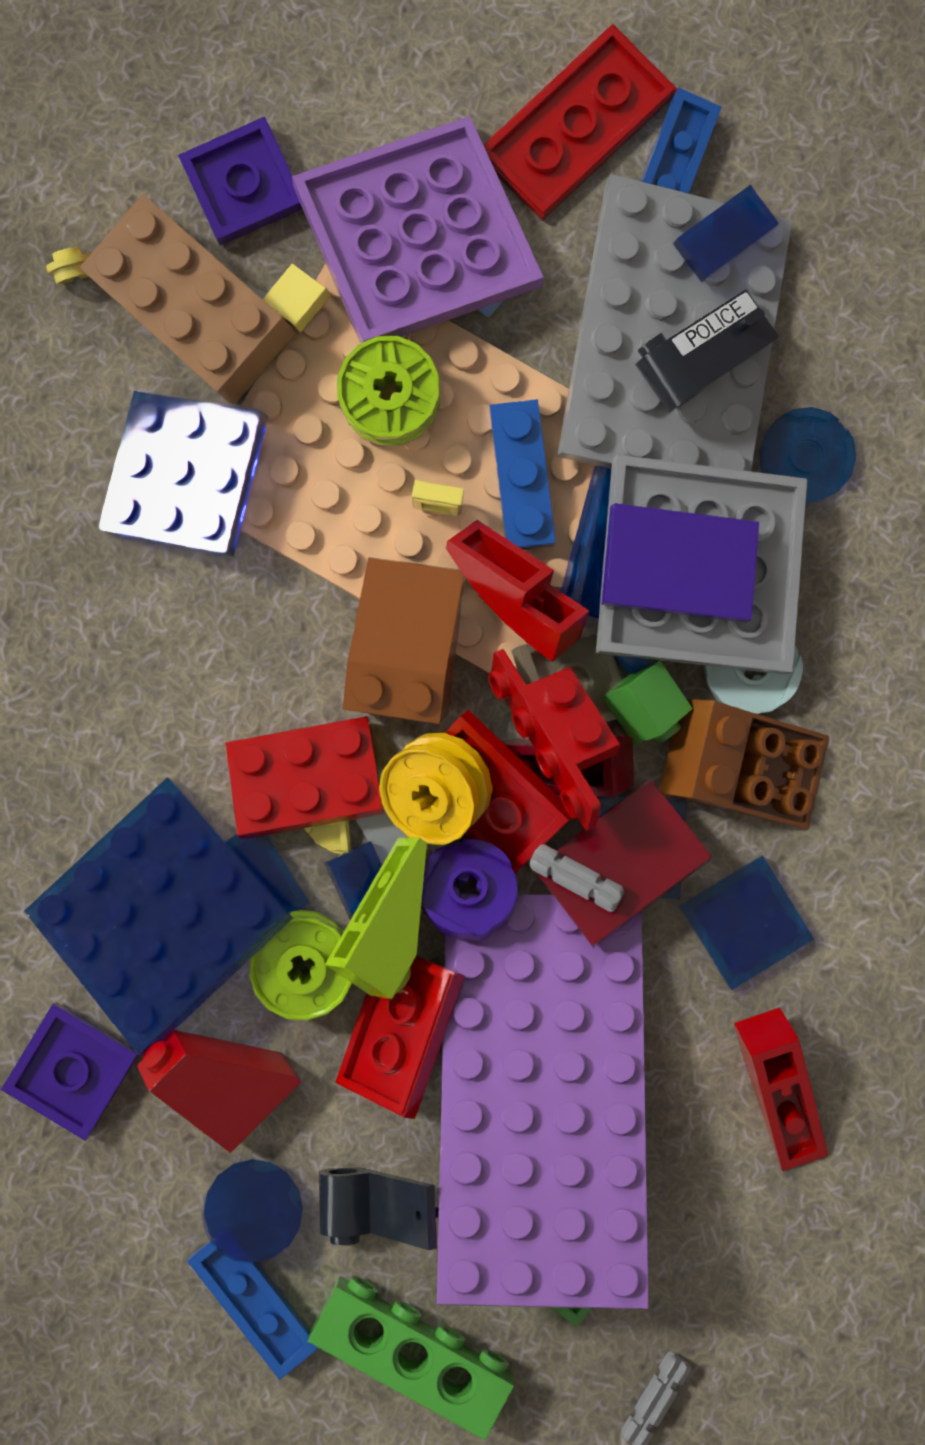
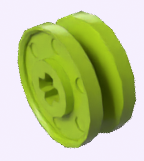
M376 336L358 344L344 359L337 376V398L348 425L359 436L380 446H401L419 438L433 424L440 407L439 375L431 357L417 343L399 336ZM388 383H395L397 392L392 394L390 400H383L381 391L386 390Z
M294 910L277 916L262 928L252 948L249 977L255 995L268 1010L286 1019L308 1021L327 1015L343 1001L352 983L325 965L344 932L336 921L317 911ZM301 955L304 961L311 958L310 972L302 974L300 968L293 971L294 957Z

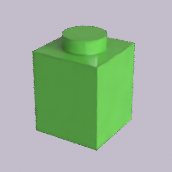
M660 660L641 668L636 674H629L602 697L627 735L633 738L634 745L653 738L656 743L667 740L681 729L678 721L693 709Z

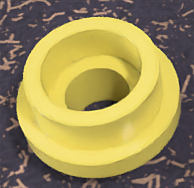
M71 247L54 252L52 254L54 262L46 265L47 272L54 275L57 285L73 282L75 277L87 278L89 276L79 267L91 253L82 254L80 247Z

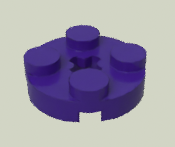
M464 839L462 843L452 844L448 847L444 845L436 849L425 862L421 909L430 923L446 935L475 941L484 940L492 932L500 929L512 915L517 902V880L509 859L496 846L478 839ZM470 878L476 879L478 881L477 890L481 894L476 898L461 899L459 897L460 891L455 888L456 883L459 881L466 884Z

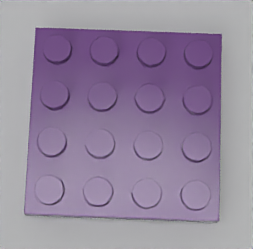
M470 116L292 176L293 187L360 343L376 336L402 337L540 288L543 285L544 276Z

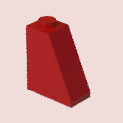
M174 1029L162 1041L153 1044L145 1053L143 1060L137 1065L149 1092L229 1153L301 1083L292 1065L281 1052Z

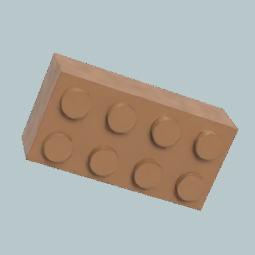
M144 194L141 195L79 267L233 406L297 334L280 314Z

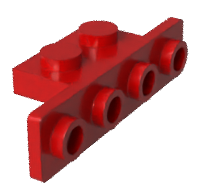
M501 649L494 652L492 669L488 674L489 684L494 695L499 700L504 699L512 711L513 724L518 734L523 739L528 737L534 746L537 763L542 773L547 778L553 777L561 790V801L568 815L573 819L578 818L586 831L596 827L601 804L582 775L581 770L617 755L620 746L618 740L570 667L526 685L505 650Z

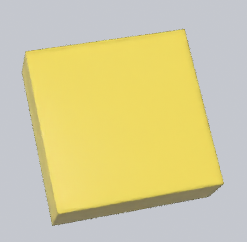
M291 264L263 300L280 314L288 324L301 333L331 295L325 287L294 264Z
M415 480L412 492L413 507L441 514L461 515L464 488Z

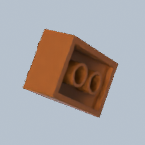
M373 557L368 558L347 662L343 710L440 724L447 716L465 577L459 569Z

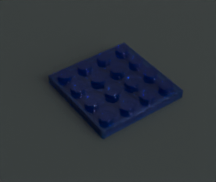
M168 777L24 910L136 1053L144 1056L153 1044L162 1041L172 1030H175L293 919L289 912L187 795Z

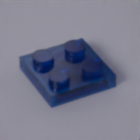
M763 855L758 856L678 905L730 990L735 989L814 940V937Z

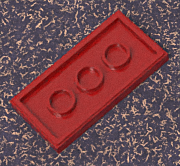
M611 24L483 145L497 176L543 221L669 103L677 88L614 24Z

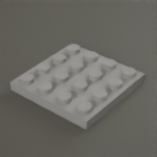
M617 454L612 459L596 653L777 674L793 673L807 479ZM618 503L760 522L752 620L738 622L601 605L610 506Z

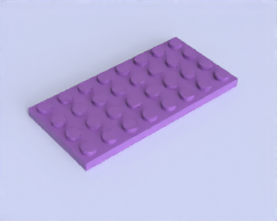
M460 893L459 897L468 900L470 897L476 898L480 894ZM517 894V902L512 915L500 929L492 932L488 938L475 941L472 939L454 938L445 934V967L461 973L465 977L443 1038L437 1305L649 1309L642 912L596 947L592 948L553 895Z

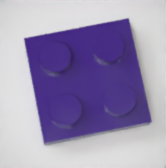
M265 116L178 155L219 246L302 210L293 187L292 174Z
M56 1002L51 1005L1 1090L86 1141L91 1136L140 1052Z

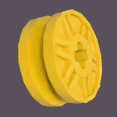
M426 733L409 742L402 751L391 758L382 771L379 791L384 810L393 824L409 838L420 837L427 842V845H446L461 838L470 826L482 816L490 803L492 784L489 769L481 756L464 740L446 733Z

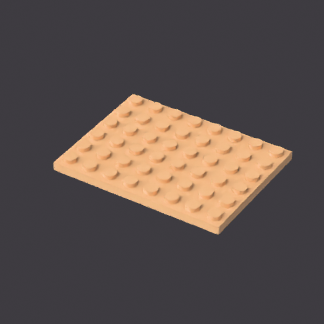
M325 264L315 281L325 287L331 297L301 333L292 327L297 333L296 336L254 382L187 494L186 499L360 600L369 557L459 569L446 550V544L450 538L471 523L479 520L505 537L489 405L538 399L556 544L551 547L526 549L524 551L552 568L554 573L550 585L572 599L606 540L611 469L557 457L569 389L447 320L402 336L404 339L417 343L431 357L438 372L440 407L433 424L419 438L401 446H380L363 439L348 425L337 398V376L343 361L360 342L329 269ZM388 383L386 390L381 391L383 400H390L392 394L397 392L395 383ZM418 480L464 488L461 515L453 516L415 509L412 503L414 481ZM465 578L455 655L489 674L492 669L493 653L504 649L517 669L511 650L527 643L496 615Z

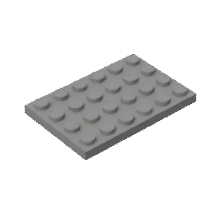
M614 174L609 176L604 190L557 457L612 469V459L619 454L751 471L772 343L715 380L671 413H668L635 364L642 358L638 349L652 338L662 333L666 340L746 289L758 307L764 311L765 317L772 327L775 328L792 220Z

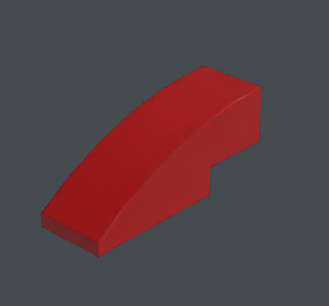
M479 520L474 521L447 541L446 550L483 601L519 637L551 662L556 660L581 638L589 610L550 585L554 573L552 568Z

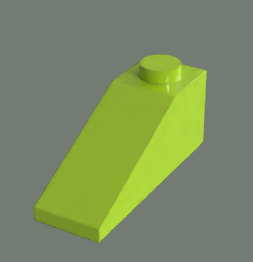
M420 837L397 839L325 963L327 967L371 996L392 999L396 993L404 988L410 978V966L417 955L427 842Z

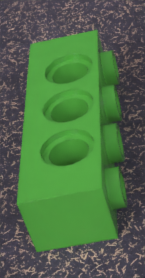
M339 1276L311 1328L307 1342L481 1439L486 1440L514 1387L513 1372L507 1369L509 1366L508 1361L492 1350L484 1348L481 1354L463 1345L465 1338L449 1326L440 1324L436 1330L420 1321L421 1313L403 1301L396 1300L394 1305H391L376 1296L377 1288L368 1281L357 1276H352L350 1281ZM364 1318H374L382 1324L384 1330L375 1337H367L359 1332L356 1324ZM416 1342L425 1347L427 1354L421 1360L410 1361L401 1354L400 1349L407 1343ZM453 1367H462L471 1374V1377L462 1385H453L445 1379L444 1374Z

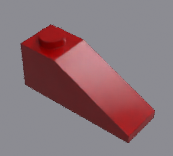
M779 1007L735 1022L734 1027L743 1060L781 1170L785 1171L828 1156L800 1040L781 1008Z

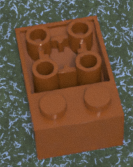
M687 699L693 709L678 721L681 729L671 737L660 784V792L664 795L808 830L829 736L717 701Z

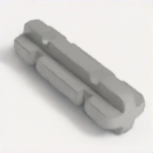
M541 844L535 850L529 864L533 871L546 878L549 875L553 876L554 882L587 900L592 897L595 899L596 905L607 911H614L624 895V889L621 885L608 878L605 881L601 880L599 873L567 856H564L563 859L560 858L558 851L545 844Z
M668 1352L658 1367L660 1369L659 1376L653 1375L634 1407L636 1410L635 1416L630 1415L622 1427L621 1433L623 1438L629 1444L648 1445L654 1435L652 1427L659 1426L678 1394L676 1390L677 1385L683 1386L689 1376L691 1367L678 1354Z

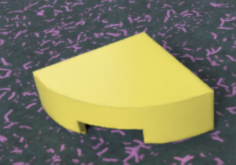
M349 820L304 828L307 834L312 837L311 839L319 846H322V848L324 847L337 854H352Z

